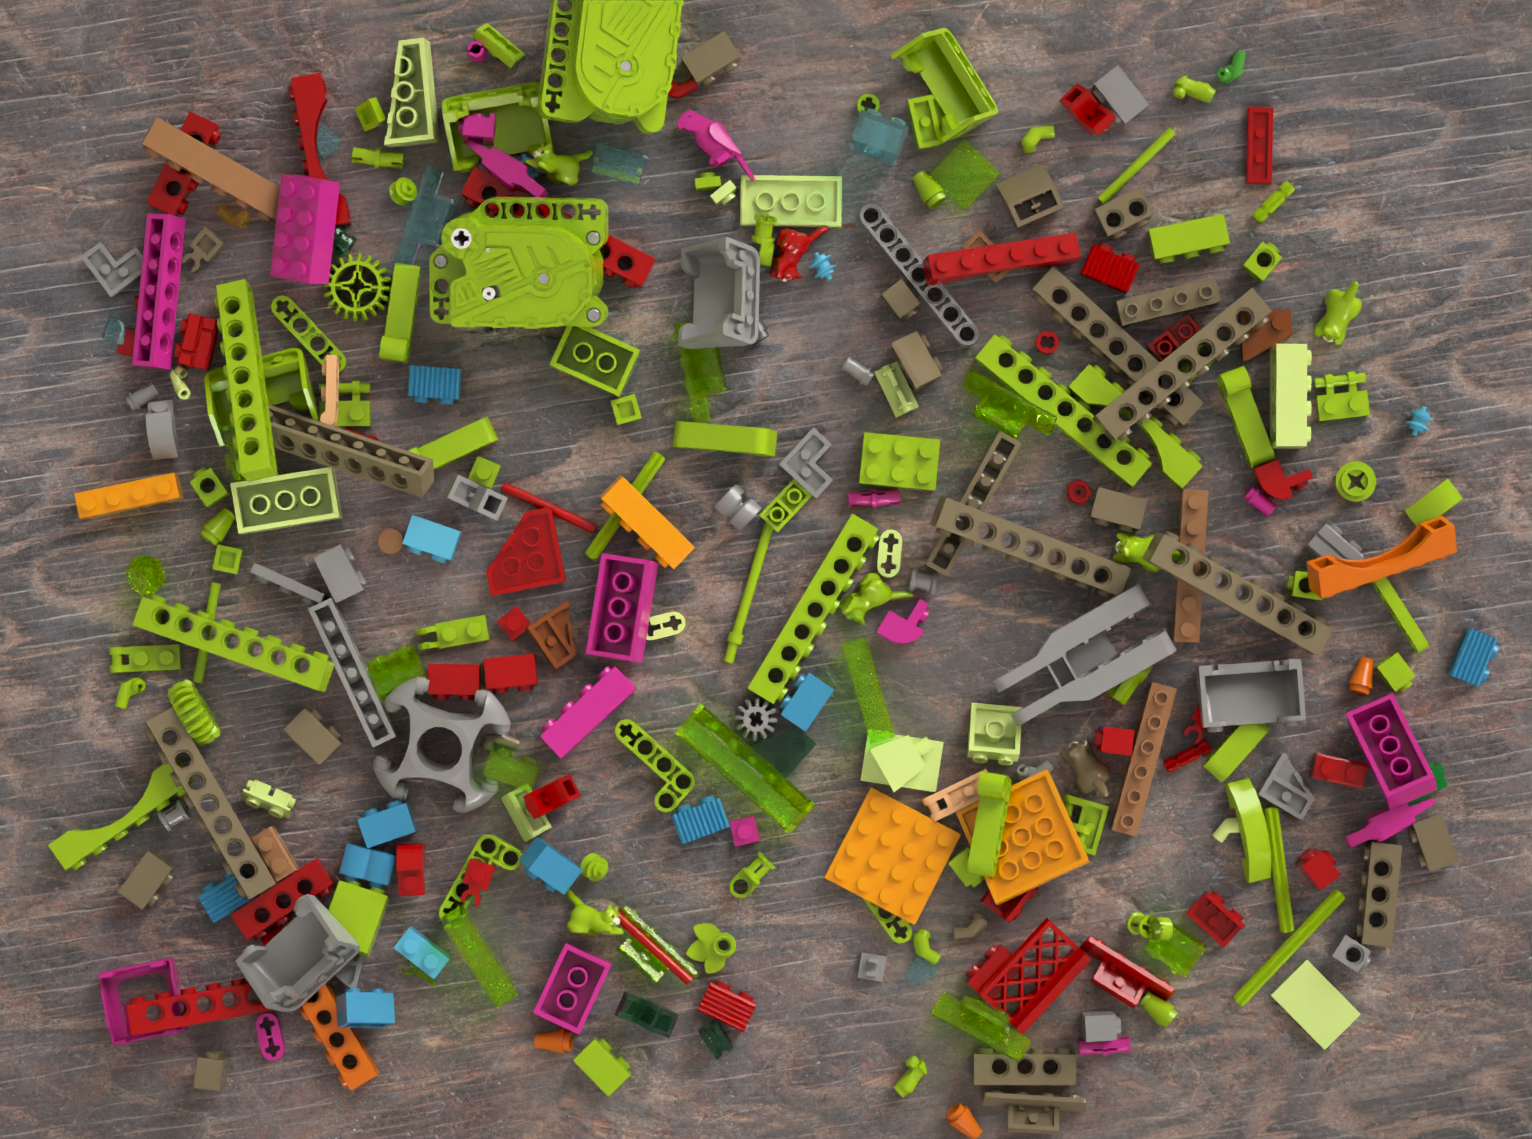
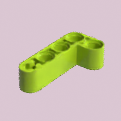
M395 263L385 335L382 336L379 358L383 361L408 364L421 280V266Z
M1241 366L1216 376L1217 383L1249 467L1253 469L1274 461L1275 454L1250 390L1252 385L1246 368Z
M485 417L420 448L416 447L408 451L433 459L435 471L487 447L499 439L489 417Z
M675 421L672 447L775 457L778 432L758 427Z
M631 719L619 721L615 726L616 737L667 782L655 796L656 807L662 812L672 811L694 787L695 779L693 774L636 722ZM622 724L625 726L631 724V732L635 736L638 735V732L643 734L642 737L636 740L634 746L629 743L633 740L629 735L624 737L621 735L623 730L620 727ZM643 740L650 741L653 746L652 752L648 755L640 753L638 749L639 743ZM662 757H667L672 763L671 769L667 772H662L657 766L658 760ZM681 774L689 776L691 780L690 786L686 789H681L676 784V779ZM668 793L673 797L674 802L671 807L665 808L660 805L659 797L662 794Z
M983 771L980 773L977 788L980 800L967 865V872L970 874L988 877L995 876L1012 781L1007 775Z
M494 834L482 836L477 841L439 910L440 919L449 925L457 923L474 897L473 894L466 897L464 906L458 904L455 909V913L458 914L457 917L453 916L450 919L447 917L448 912L445 909L451 908L455 903V900H451V897L453 896L454 899L461 902V896L457 892V887L463 883L471 858L491 865L494 862L504 869L514 870L521 865L519 862L523 856L521 850ZM489 838L495 842L496 848L492 853L483 850L482 843L485 839ZM513 851L517 854L518 861L515 865H509L505 862L504 856L506 852Z

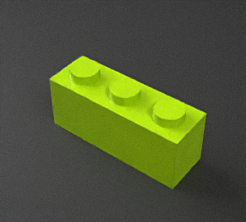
M1224 214L1152 228L1147 231L1153 262L1159 260L1160 264L1174 262V257L1183 255L1185 259L1199 257V252L1209 250L1210 254L1225 251L1224 247L1230 244Z

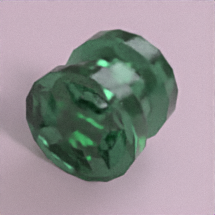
M340 226L334 232L333 248L336 250V254L340 258L346 255L358 239L347 234L346 228Z

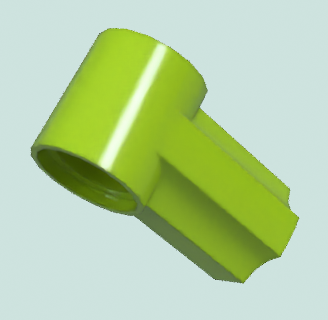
M1153 665L1109 689L1106 694L1122 705H1125L1136 687L1142 684L1148 676Z

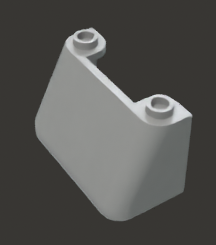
M722 237L682 248L681 267L688 276L694 278L693 324L687 323L680 327L678 346L686 349L746 346L755 343L758 338L760 257L757 250L750 245L729 237Z
M1301 659L1195 667L1202 728L1207 727L1208 732L1223 731V726L1284 722V727L1300 726L1299 721L1306 720Z
M309 894L300 897L295 902L294 912L297 916L264 947L248 946L235 961L265 1008L282 1012H292L298 1009L354 958L360 950V946L352 935L315 896Z

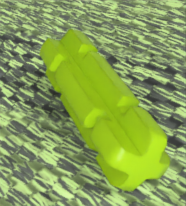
M1285 181L1278 188V191L1276 190L1261 204V208L1258 207L1252 213L1253 218L1258 223H1263L1269 217L1268 214L1271 215L1286 200L1285 197L1288 198L1295 189L1289 182Z

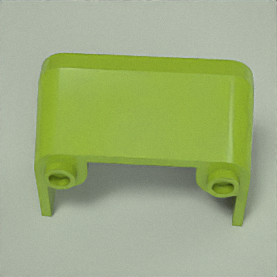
M941 28L922 33L890 55L892 60L902 57V65L908 72L920 73L945 113V116L942 117L943 123L941 124L946 134L941 138L943 142L960 137L998 114L996 103L957 40L948 29Z
M289 348L262 356L268 404L273 406L290 401L292 408L297 410L309 409L312 418L319 420L316 398L302 350L299 348ZM219 367L209 371L205 375L204 381L208 416L221 447L225 446L223 431L233 430L235 427L230 422L229 413L232 412V403H229L226 389L229 388V380L225 378L223 367ZM249 377L243 378L240 384L247 382ZM250 400L247 401V402H245V404L243 405V408L246 407V405L250 402Z

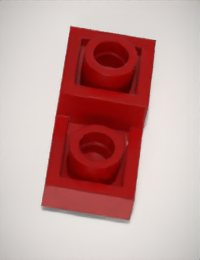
M1188 313L1149 343L1148 347L1159 361L1162 362L1202 328L1191 314Z

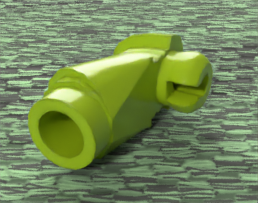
M1188 75L1180 77L1173 84V95L1178 99H1183L1187 94L1209 104L1216 92L1215 89L1209 86V83L1189 79Z
M911 1056L907 1059L906 1066L910 1069L893 1086L902 1098L912 1093L922 1076L927 1075L925 1062L923 1059H918L917 1056Z

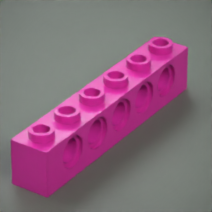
M147 213L132 365L171 370L185 218L170 214Z

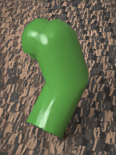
M1234 51L1232 63L1224 68L1221 67L1217 71V78L1221 83H1230L1241 77L1246 57L1245 52Z

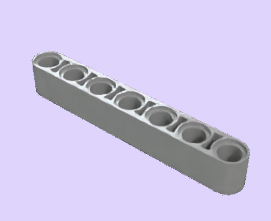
M875 204L865 205L859 215L860 223L956 343L962 347L972 346L978 338V329L942 284L927 286L926 278L922 282L913 280L911 274L914 270L920 269L924 271L923 260L880 207ZM868 210L875 211L878 215L877 221L874 223L867 222L864 219V213ZM884 230H889L893 233L894 239L888 243L883 242L880 239V233ZM906 250L910 255V259L907 262H899L896 259V252ZM929 290H939L942 295L941 300L938 302L929 300L927 295ZM954 309L957 312V319L953 322L947 321L943 315L944 311ZM967 328L973 332V339L966 342L960 338L959 333L962 329Z

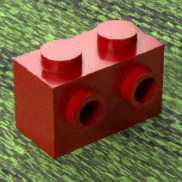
M1308 848L1297 857L1299 861L1295 865L1311 885L1322 891L1341 875L1334 866L1337 863L1336 860L1324 849L1314 848L1310 850Z

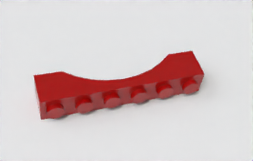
M322 73L291 78L292 85L288 86L291 101L295 100L297 110L293 111L295 125H300L301 135L297 137L300 151L305 150L306 160H302L304 174L309 175V177L328 180L321 167L317 150L318 125L322 112L328 103L324 76ZM340 193L335 228L352 225L347 199Z
M1075 232L929 254L922 262L927 286L1005 270L1074 264L1081 256Z

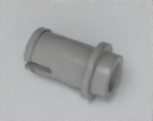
M852 357L847 359L841 371L860 381V385L865 384L868 386L875 375L871 371V367L869 369L852 359Z
M149 382V384L133 394L129 392L126 400L133 411L137 408L140 410L142 405L160 396L153 383Z

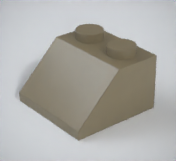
M917 331L890 345L892 354L914 392L942 376L940 371L943 370L936 356L932 358L927 349L931 346L925 335L919 336Z

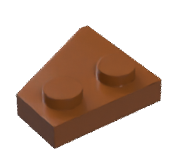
M1291 309L1273 310L1266 316L1269 321L1258 330L1253 326L1247 331L1249 337L1241 343L1242 362L1248 361L1292 335ZM1239 313V323L1241 325H1247L1248 318L1243 313Z
M567 600L526 628L553 670H556L576 656L575 643L572 638L573 628L572 623L570 624L568 610L570 607Z

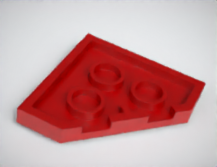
M552 506L525 512L486 571L491 596L566 582Z

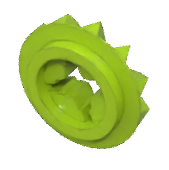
M1359 461L1346 463L1339 469L1335 477L1336 489L1341 497L1351 502L1367 499L1376 487L1374 471L1370 466ZM1347 474L1353 477L1363 474L1359 481L1361 487L1354 486L1348 489L1351 480Z

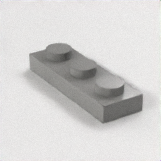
M254 563L251 569V573L256 574L255 580L269 585L270 581L279 585V591L291 596L293 592L302 595V601L313 606L316 605V602H323L327 596L325 593L258 563Z

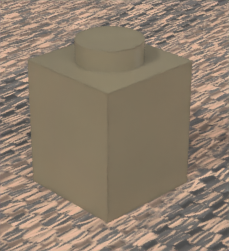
M902 279L881 294L882 299L898 320H901L903 317L908 320L919 312L917 307L920 305V302Z

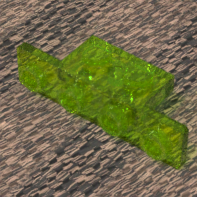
M679 322L674 324V337L677 343L680 327L690 322ZM679 346V360L685 373V388L690 397L691 415L696 423L708 422L711 418L706 396L728 391L719 347L686 349Z
M972 369L967 372L963 389L981 398V401L974 408L973 416L1014 439H1017L1027 425L1047 436L1053 433L1057 421L1055 415Z
M626 905L619 910L693 977L688 984L699 975L695 966L677 954V950L672 944L660 938L654 927L643 922L636 910ZM632 935L617 949L653 984L657 983L668 971V968Z
M943 993L932 1010V1016L1017 1062L1022 1060L1031 1045V1039L1010 1028V1019L1006 1013L999 1009L992 1010L977 997L970 998L965 995L963 1000L959 1001Z

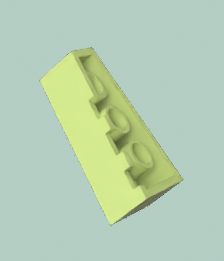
M425 38L399 40L394 70L395 79L391 91L392 100L390 113H388V128L384 145L396 148L440 142L430 41Z

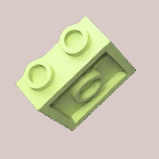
M972 703L967 757L973 758L972 760L976 763H986L988 759L998 760L1000 765H1012L1013 761L1018 762L1021 725H1016L1011 714L1023 707Z

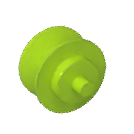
M402 177L390 185L389 194L396 204L404 206L416 198L417 188L412 180Z
M596 853L588 854L581 862L580 868L583 870L581 874L588 877L591 881H599L604 878L608 871V862Z

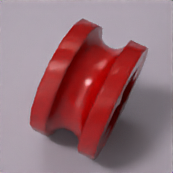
M1044 331L1036 338V348L1042 354H1051L1058 348L1059 339L1055 333ZM1045 336L1047 339L1051 337L1054 340L1051 345H1054L1052 349L1048 347L1043 349L1041 347L1042 337Z

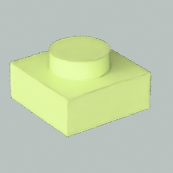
M729 180L710 195V199L716 206L721 203L725 206L736 197L733 194L736 192L735 185Z

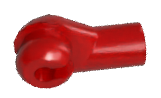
M692 77L681 84L672 81V87L668 96L681 99L696 90L698 86Z

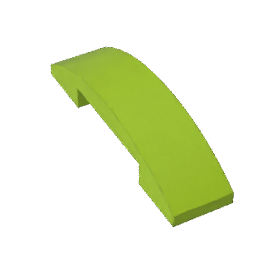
M1249 778L1226 783L1225 787L1230 809L1235 808L1245 858H1241L1246 883L1271 878L1272 862L1269 834L1264 813L1253 784Z

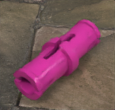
M871 488V491L848 492L849 508L865 506L877 508V506L900 505L899 489L876 490V488Z
M1130 1036L1119 1037L1114 1041L1086 1042L1084 1039H1078L1080 1056L1090 1054L1108 1056L1111 1053H1131Z

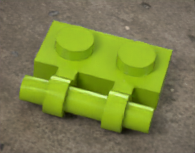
M1355 371L1347 372L1346 375L1333 376L1332 374H1326L1322 378H1314L1315 388H1325V395L1315 396L1318 422L1370 415L1367 390L1357 391L1356 386L1358 383H1366L1365 373L1355 374ZM1347 385L1348 392L1334 394V386Z
M360 381L339 383V393H352V401H339L338 424L335 427H371V401H361V393L371 392L370 383H360ZM319 383V394H321L322 386H326V383ZM319 401L320 422L321 414L325 412L326 402Z

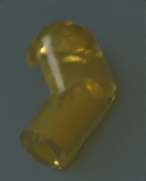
M222 205L216 212L219 218L233 227L245 229L249 226L248 222L251 221V215L246 211H240L237 215L225 205Z

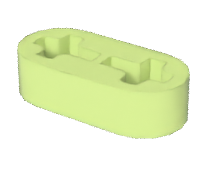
M895 530L883 532L879 539L877 570L881 576L886 578L895 576L900 569L902 537ZM889 534H894V539H898V544L893 545L892 552H887L888 544L883 542L884 538H888ZM887 555H892L891 563L896 565V568L892 569L890 574L885 573V569L881 568V564L887 561Z
M669 612L650 617L649 622L651 625L660 624L661 629L653 631V636H649L647 633L646 640H655L681 633L686 625L684 616L678 612ZM671 616H675L676 619H681L682 624L678 625V630H673L672 627L664 628L663 623L671 621Z

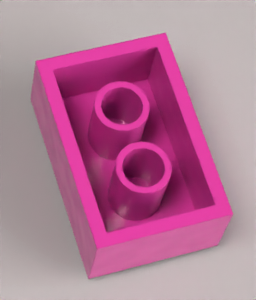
M566 941L533 1013L576 1034H580L613 962Z

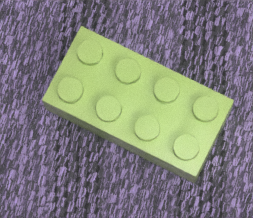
M1275 344L1270 347V443L1273 449H1302L1307 446V442H1311V427H1307V416H1311V401H1307V391H1311L1312 380L1311 376H1307V366L1311 365L1312 353L1311 350H1307V344Z
M333 467L277 475L250 482L230 483L238 534L244 535L343 518L335 468Z

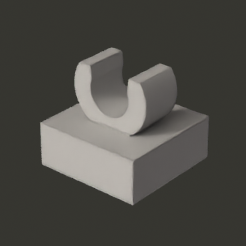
M861 952L857 978L882 982L887 956Z

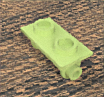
M897 361L874 372L896 418L919 407Z
M256 779L248 781L242 793V800L248 806L253 808L261 807L268 810L269 814L276 818L285 817L289 819L291 808L293 809L296 803V799L292 798L293 795L276 788L273 796H270L268 794L272 786Z

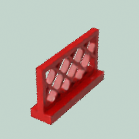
M1046 918L977 993L1021 1034H1024L1092 959L1055 924ZM1050 927L1053 930V941L1042 942V934ZM1070 945L1072 947L1066 956L1058 957V946ZM1053 946V958L1041 959L1042 947ZM1036 948V960L1024 961L1027 950ZM1052 963V971L1048 975L1041 976V964ZM1036 965L1035 977L1024 978V966ZM1019 967L1018 978L1007 980V972L1011 968ZM1035 982L1033 992L1023 995L1024 983ZM1018 984V995L1007 996V985ZM1001 986V997L990 998L987 995L993 987ZM1018 1001V1008L1009 1015L1006 1012V1002Z

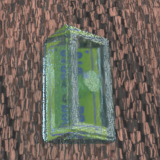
M598 143L592 161L591 173L640 185L647 155Z

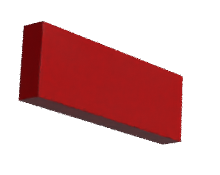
M1248 107L1245 184L1271 185L1273 108Z

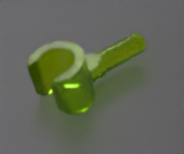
M407 960V962L413 965L414 969L409 973L402 968V972L407 976L415 975L433 987L436 981L424 974L411 961Z

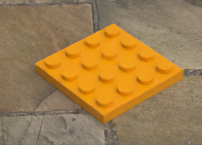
M1048 769L1011 786L996 873L994 877L984 876L997 905L1090 863ZM979 801L956 811L970 847Z
M870 787L824 878L915 925L961 834L937 821L933 822L931 818Z

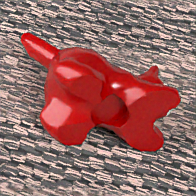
M828 227L817 228L810 235L789 228L782 229L776 236L775 244L780 253L771 264L770 276L781 279L783 282L801 279L802 276L797 271V263L808 250L810 244L828 231Z

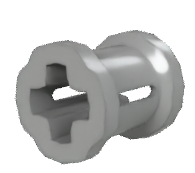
M912 569L909 591L920 590L934 595L938 573L926 574Z
M180 799L176 801L174 806L164 812L161 810L157 813L167 831H171L173 826L183 820L191 819L187 807Z

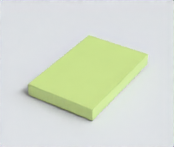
M868 730L860 781L889 785L869 749L903 737L902 735ZM910 737L913 743L922 739ZM929 740L934 750L921 757L926 767L902 787L936 792L944 742Z
M1307 959L1270 994L1324 1050L1361 1015Z

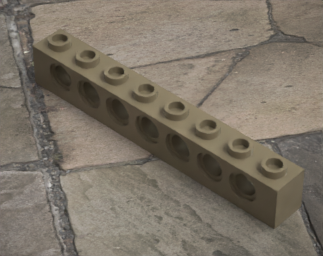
M1054 266L1031 290L1034 293L1032 298L1040 306L1044 307L1047 305L1053 311L1051 315L1059 323L1063 324L1066 322L1072 328L1070 332L1079 341L1086 340L1091 345L1089 350L1098 358L1103 356L1110 362L1107 366L1117 375L1122 373L1129 379L1126 383L1130 387L1160 363ZM1055 291H1061L1065 294L1066 301L1063 304H1057L1053 301L1052 294ZM1072 309H1082L1085 314L1082 321L1074 320L1071 316ZM1091 326H1101L1103 336L1101 338H1094L1090 333ZM1111 342H1118L1122 346V353L1120 355H1113L1109 351ZM1130 359H1137L1140 362L1141 369L1139 372L1129 370L1128 361ZM1159 377L1160 387L1169 389V379ZM1185 388L1181 393H1178L1177 390L1173 392L1179 399L1177 406L1172 407L1166 404L1161 408L1166 413L1165 419L1173 426L1178 424L1182 427L1204 404L1189 388ZM1144 393L1147 396L1145 400L1150 404V396Z
M1251 288L1092 419L1111 442L1116 438L1121 442L1132 433L1130 427L1138 422L1141 425L1152 416L1149 411L1155 406L1161 409L1170 402L1171 398L1169 395L1175 390L1181 393L1191 384L1188 379L1195 374L1200 377L1210 369L1209 362L1214 358L1219 362L1230 353L1227 348L1235 342L1239 345L1249 337L1248 330L1253 326L1258 330L1269 321L1266 316L1272 311L1256 291ZM1238 313H1243L1247 316V325H1241L1237 322L1236 315ZM1218 329L1227 331L1229 335L1227 341H1221L1217 337ZM1198 345H1205L1209 349L1208 357H1202L1198 354ZM1179 361H1185L1189 364L1190 370L1188 373L1179 371L1177 366ZM1159 377L1169 379V389H1163L1159 386ZM1139 393H1147L1150 396L1151 402L1149 405H1143L1139 402ZM1124 408L1130 411V421L1120 419V409Z
M250 400L246 407H248L251 404L252 400ZM268 404L273 443L276 449L422 498L434 482L433 459ZM255 424L249 425L246 431H251Z
M940 496L930 525L937 527L935 532L947 537H950L951 533L960 536V542L971 546L974 545V542L983 545L982 550L994 555L997 554V551L1006 553L1005 559L1018 564L1020 560L1029 562L1028 568L1043 572L1045 568L1052 571L1051 576L1062 581H1065L1067 577L1074 579L1075 586L1086 590L1089 589V586L1098 589L1097 594L1110 599L1112 595L1117 596L1123 592L1131 568L943 496ZM963 515L965 525L963 528L958 529L955 524L956 519ZM986 524L988 526V534L981 538L979 529L982 525ZM1009 533L1012 539L1011 543L1004 547L1002 538L1005 534ZM1032 542L1034 544V552L1031 555H1027L1025 547L1028 543ZM1055 551L1057 553V560L1055 563L1050 564L1048 556L1051 552ZM1075 560H1078L1080 562V569L1073 573L1071 565ZM1101 568L1103 577L1100 581L1096 582L1094 574L1096 570Z
M1166 531L1165 534L1155 533L1142 557L1143 560L1304 651L1316 656L1320 655L1333 631L1332 628L1326 626L1327 620L1315 614L1313 617L1305 614L1307 609L1294 602L1292 605L1284 602L1286 597L1273 590L1271 593L1264 591L1265 585L1254 579H1251L1250 582L1243 579L1244 573L1233 567L1227 570L1221 566L1222 561L1212 555L1206 558L1200 554L1201 549L1195 545L1187 543L1185 546L1178 542L1179 536L1169 531ZM1178 550L1180 554L1179 559L1173 562L1172 553ZM1196 562H1199L1201 569L1197 574H1194L1193 566ZM1220 574L1222 581L1218 586H1215L1214 579L1216 575ZM1239 586H1242L1243 593L1239 598H1236L1235 591ZM1260 598H1263V607L1258 610L1256 603ZM1284 610L1285 616L1279 622L1277 615L1279 611ZM1304 621L1305 630L1299 633L1298 627Z
M171 707L146 721L148 728L144 729L148 739L151 743L156 741L161 749L157 751L159 758L164 765L169 763L173 770L170 774L173 782L177 787L182 786L186 792L182 796L189 809L195 808L199 817L195 819L202 831L208 830L212 837L208 841L214 852L222 854L225 861L221 864L228 876L233 874L238 883L234 886L240 897L246 896L249 901L276 885L174 708ZM166 732L176 734L177 742L174 745H166L163 742L162 737ZM179 754H186L190 758V764L187 767L182 768L176 764L175 758ZM192 776H199L203 780V786L200 789L194 790L189 787L188 780ZM205 798L213 799L216 803V808L211 812L204 811L201 807L202 800ZM218 820H224L228 823L229 830L225 834H218L214 830V824ZM232 842L240 844L242 848L241 854L238 856L229 855L227 852L228 844ZM245 864H249L254 868V876L249 879L243 878L240 874V867Z

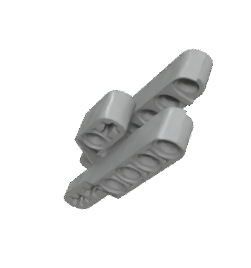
M1140 584L1131 587L1050 633L1034 658L992 681L999 693L1046 666L1058 687L1011 714L1017 726L1060 702L1091 700L1177 651L1165 628L1117 654L1106 632L1111 630V628L1152 606Z

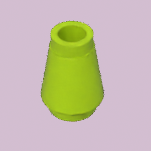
M924 170L912 178L924 206L934 209L947 199L944 194L945 190Z
M224 508L202 526L203 530L200 532V535L213 546H216L218 542L222 543L236 516Z
M1150 992L1140 1002L1157 1025H1162L1164 1028L1178 1014L1174 1009L1175 1006Z

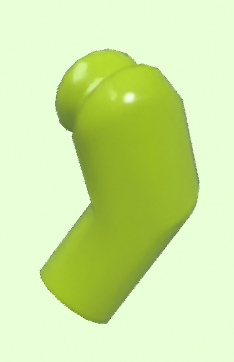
M1054 126L1030 128L1021 141L1023 151L1028 154L1034 153L1040 139L1054 138Z
M134 677L121 683L114 706L127 709L130 697L145 690L146 684L144 680L140 677Z

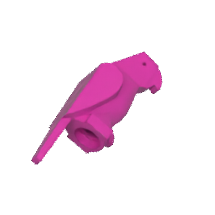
M690 109L680 116L677 122L679 131L683 128L687 132L694 134L698 145L710 156V166L719 169L732 158H735L750 180L753 181L755 179L741 156L742 154L721 123L712 121Z
M471 140L467 142V146L483 158L481 163L486 170L507 189L517 188L535 197L546 198L548 195L546 189L531 178L527 172V165L495 147L489 150Z
M1434 798L1410 807L1408 803H1405L1391 810L1388 807L1376 811L1367 817L1368 822L1360 830L1344 837L1348 847H1354L1369 839L1377 840L1381 843L1416 821V815L1436 802Z

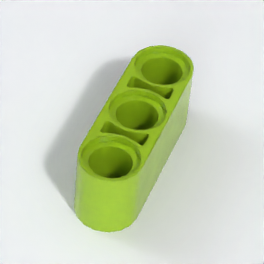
M1266 723L1237 725L1202 766L1222 783L1270 730V727Z

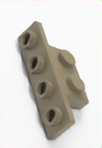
M991 1090L984 1093L983 1106L1008 1108L1007 1132L1058 1135L1059 1111L1084 1112L1086 1098H1080V1096L1074 1094L1059 1097L1052 1093L1029 1095L1028 1092L1019 1091L1014 1094H1008L1001 1090Z

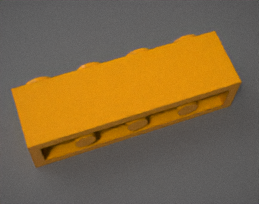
M169 473L74 493L79 518L84 520L184 499L179 474Z
M620 475L599 496L603 501L600 505L610 515L615 512L621 518L618 523L628 533L633 530L639 536L636 541L648 551L651 548L658 554L655 559L664 568L669 565L672 569H675L695 548L623 476Z

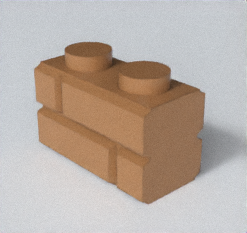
M275 825L250 838L254 847L258 849L257 852L275 883L300 869Z

